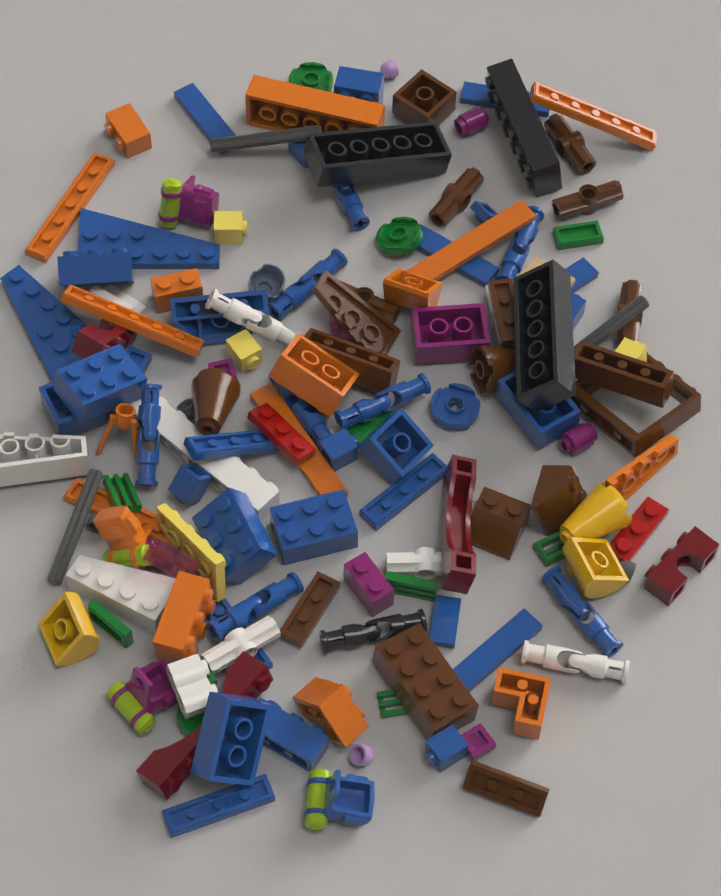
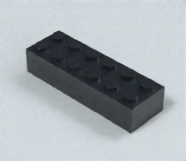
M511 58L486 67L488 77H485V82L488 88L487 96L490 104L494 103L496 106L494 108L497 120H502L504 124L502 125V130L505 137H510L511 151L513 155H518L517 163L521 173L525 172L527 175L525 181L529 191L533 189L537 198L562 189L560 162L533 103L530 102V96L513 59Z
M437 121L311 133L307 136L303 151L317 187L446 174L452 156Z
M552 259L514 278L517 400L535 413L576 395L571 274Z

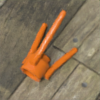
M121 403L116 406L115 414L110 415L109 423L98 445L96 455H100L114 424H116L122 430L131 428L133 451L136 458L138 436L134 406L127 403Z

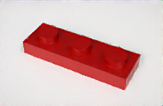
M268 403L248 412L247 419L296 466L314 457L316 449Z
M647 496L632 515L631 524L621 529L610 543L619 562L624 560L632 561L668 515V508Z

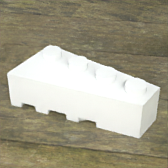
M4 432L3 435H0V487L85 476L89 473L90 460L85 436L53 434L52 437H41L36 433H29V436H15L14 432Z
M79 555L66 574L70 591L89 601L95 599L107 610L153 634L157 630L176 579Z

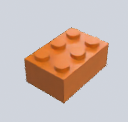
M298 333L280 355L268 376L275 380L277 384L293 392L298 398L314 406L319 412L331 417L360 374Z
M178 571L152 640L158 661L163 660L166 664H170L198 654L199 647H197L200 638L203 639L207 631V616L213 614L216 600L213 599L214 591L211 589L208 578Z

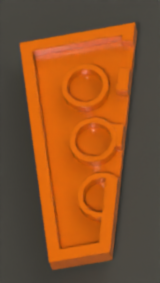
M670 434L665 439L660 440L652 448L605 479V487L613 486L626 501L677 455L679 439Z

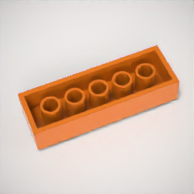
M253 75L245 94L247 125L271 131L316 125L321 126L322 132L384 126L385 105L377 102H370Z

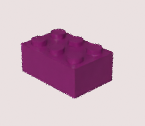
M484 303L412 308L411 329L416 364L469 361L470 352L474 346L490 345Z

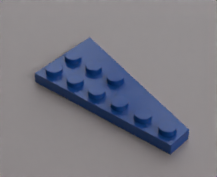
M81 208L78 240L79 255H87V250L101 249L103 253H111L112 248H126L127 252L132 253L133 269H220L219 244Z
M17 265L0 278L1 283L21 323H23L49 379L53 382L55 381L57 369L83 359L71 351L78 331L87 325L20 265Z

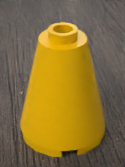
M605 482L596 485L560 526L561 533H559L562 542L565 544L571 537L598 539L626 528L631 524L632 515L627 516L625 510L628 508V505L622 495L611 485L608 487L603 486Z

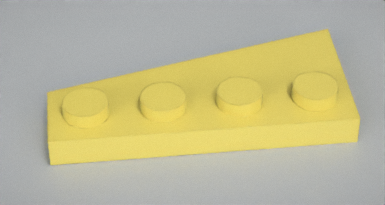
M166 503L157 506L158 527L176 549L181 547L186 563L190 567L195 565L200 573L199 576L209 579L210 586L214 589V599L217 602L225 599L226 561L220 553H216L206 539H202L190 524L182 520L176 510H172Z

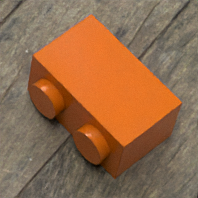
M130 103L105 113V130L109 136L114 137L117 149L123 151L127 158L152 148L151 134Z
M197 268L150 278L152 297L157 314L171 311V298L203 296V286Z

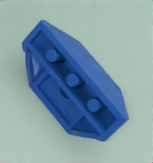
M267 289L221 294L229 299L235 298L266 315L269 314ZM210 295L170 299L172 323L181 331L203 339L205 341L203 345L226 343V339L246 329V327L224 318L223 314L211 308L209 310L206 309L205 305Z

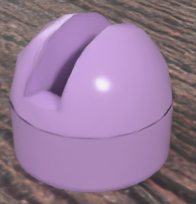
M390 59L381 65L380 73H384L385 79H392L399 75V70L395 62Z
M355 744L349 752L350 761L355 766H365L373 760V751L368 745Z

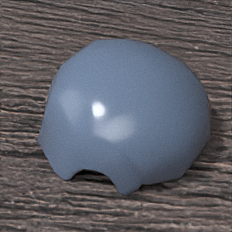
M267 263L263 264L260 269L252 272L248 287L250 291L267 289L268 302H272L281 296L286 278L284 272L277 265Z

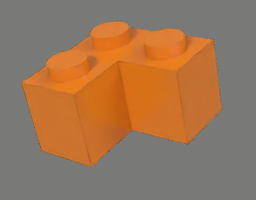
M498 667L491 705L517 710L513 735L539 740L551 678Z
M315 677L292 697L305 718L319 722L334 744L346 748L369 727L364 720V712L359 706L354 704L350 698L352 694L344 684H337L330 680Z

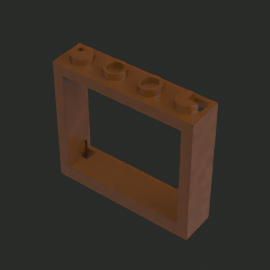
M647 353L648 363L666 368L662 362L655 360ZM677 374L673 376V391L670 396L681 404L640 433H637L591 396L592 393L601 387L576 380V395L570 397L581 410L582 416L634 458L701 411V394L696 391V388L685 383Z

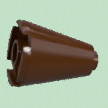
M478 345L472 348L469 356V365H473L474 373H470L474 387L479 393L495 391L499 379L516 371V348Z
M208 368L201 370L193 378L191 385L196 429L203 435L218 434L241 393V384L236 376L233 375L231 377L226 374V370L221 368Z

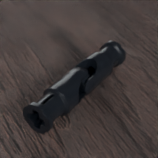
M418 609L416 613L401 615L399 613L369 620L365 623L366 625L348 624L341 626V629L329 632L321 630L319 633L323 652L327 654L329 650L345 647L349 649L358 647L368 640L373 643L385 641L419 623L427 632V622L423 609ZM378 622H388L389 632L383 637H380L381 629L378 626Z

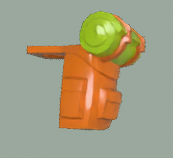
M127 506L105 508L97 513L93 522L102 539L107 542L110 548L104 552L103 561L135 569L153 564L155 559L154 551L150 545L146 544V541L157 523L155 518L138 521Z

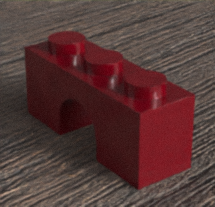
M101 318L98 328L89 324L78 331L71 352L84 359L118 344L124 348L135 341L137 333Z
M696 526L689 533L686 531L682 533L676 542L677 545L673 549L668 548L662 555L661 562L657 566L653 564L645 574L646 582L644 589L668 607L684 591L688 577L681 573L678 567L690 566L701 573L716 557L720 544Z

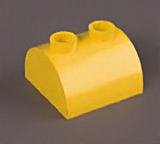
M571 537L563 546L562 552L568 562L567 570L576 577L579 583L578 590L584 597L595 599L610 595L629 581L607 539Z
M64 592L38 622L56 666H68L78 663L93 654L99 646V635L95 632L90 615L77 593Z

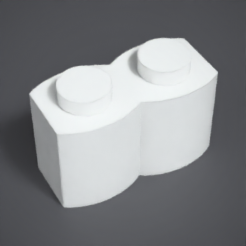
M195 654L167 664L166 672L184 718L187 719L205 712L209 691L218 693L216 685L210 684L207 678L210 671L206 660H201L199 655Z

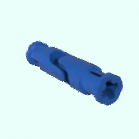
M354 185L333 186L343 213L350 220L349 226L351 230H364L370 224V220L363 212V204Z
M528 206L535 213L536 220L515 232V238L510 242L501 262L502 269L495 276L494 280L512 278L514 282L516 275L521 272L530 250V244L537 235L538 224L544 219L545 214L539 207Z
M333 249L325 260L318 261L296 283L286 288L281 293L280 298L274 303L270 302L268 304L269 314L281 322L285 314L291 309H296L313 294L311 290L326 270L334 276V273L339 268L347 266L348 261L345 255L340 250Z
M420 373L417 375V378L409 382L402 381L374 395L375 398L362 399L353 403L352 407L335 411V421L340 430L344 428L348 430V427L356 423H365L380 413H387L412 402L414 397L423 393L426 395L431 393L430 383L427 377ZM390 391L393 393L395 398V402L392 406L391 399L385 394Z
M268 376L271 383H275L279 389L280 396L296 416L306 433L315 439L320 450V441L333 435L327 428L325 419L314 406L298 398L293 392L277 384L275 380Z
M147 383L139 385V389L142 390L141 405H139L138 419L141 428L138 431L136 464L139 465L138 480L135 481V485L152 487L158 486L156 466L159 465L160 433L157 426L161 419L159 391L162 390V385ZM141 440L144 442L156 441L154 450H145Z
M559 566L549 569L541 578V582L544 585L547 584L554 592V598L563 608L570 612L574 622L589 640L595 642L603 651L602 655L608 656V658L614 656L620 651L624 643L612 635L608 624L591 604L582 601L580 591L572 582L566 580L561 574ZM591 612L595 616L593 621L588 624L580 622L587 620Z
M290 572L280 582L271 583L246 600L229 608L218 619L214 621L209 620L206 622V629L215 642H220L223 640V636L232 630L247 626L255 619L262 617L285 603L288 597L295 593L303 592L304 587L300 578L294 572Z

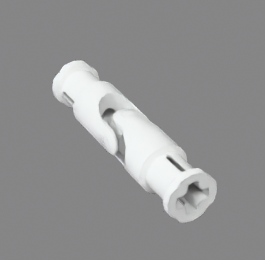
M213 289L205 305L206 309L209 310L211 308L223 314L224 318L246 327V329L271 342L277 341L288 346L298 333L301 334L298 330L294 332L284 327L282 322L252 309L235 298L229 299L219 294L217 289ZM261 321L265 328L258 327V323Z
M528 640L524 642L521 658L522 664L531 662L541 664L543 668L574 674L582 671L593 678L604 679L607 677L621 680V683L624 684L627 681L630 660H625L624 662L608 659V656L600 654L584 656L578 650L548 644L546 646L530 644ZM571 653L568 661L569 668H565L558 663L557 658L560 654Z

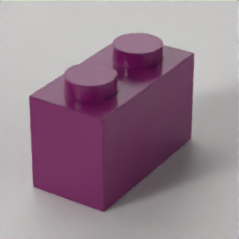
M366 552L344 564V581L371 617L394 605V589Z

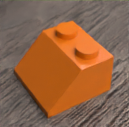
M398 268L383 280L384 300L400 306V308L412 309L437 306L443 283Z

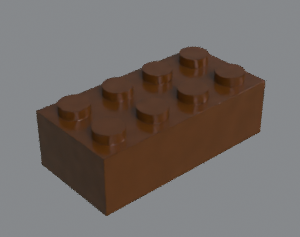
M420 623L375 646L372 659L373 664L394 691L396 697L399 698L403 707L406 708L426 740L452 724L458 730L475 720L479 707L478 703Z

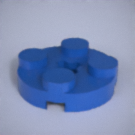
M459 383L449 384V387L442 390L441 388L437 389L432 396V419L436 424L444 428L466 431L479 416L480 401L475 396L472 388ZM455 403H458L460 409L453 410L449 405L454 406Z

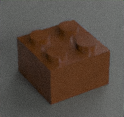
M421 69L393 94L392 113L408 124L437 121L439 125L455 110L457 91Z

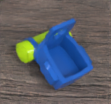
M324 769L309 771L306 810L304 811L305 827L314 831L327 828L328 820L342 821V824L353 826L368 824L372 819L375 800L374 781L354 774L342 777L341 770L336 769L332 776L329 771Z

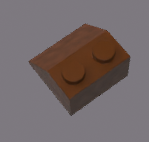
M542 465L530 508L546 536L558 532L560 526L587 496L586 491L583 490L580 484L579 477L576 476L571 465Z
M484 487L471 514L470 532L472 546L510 561L529 522L531 505Z

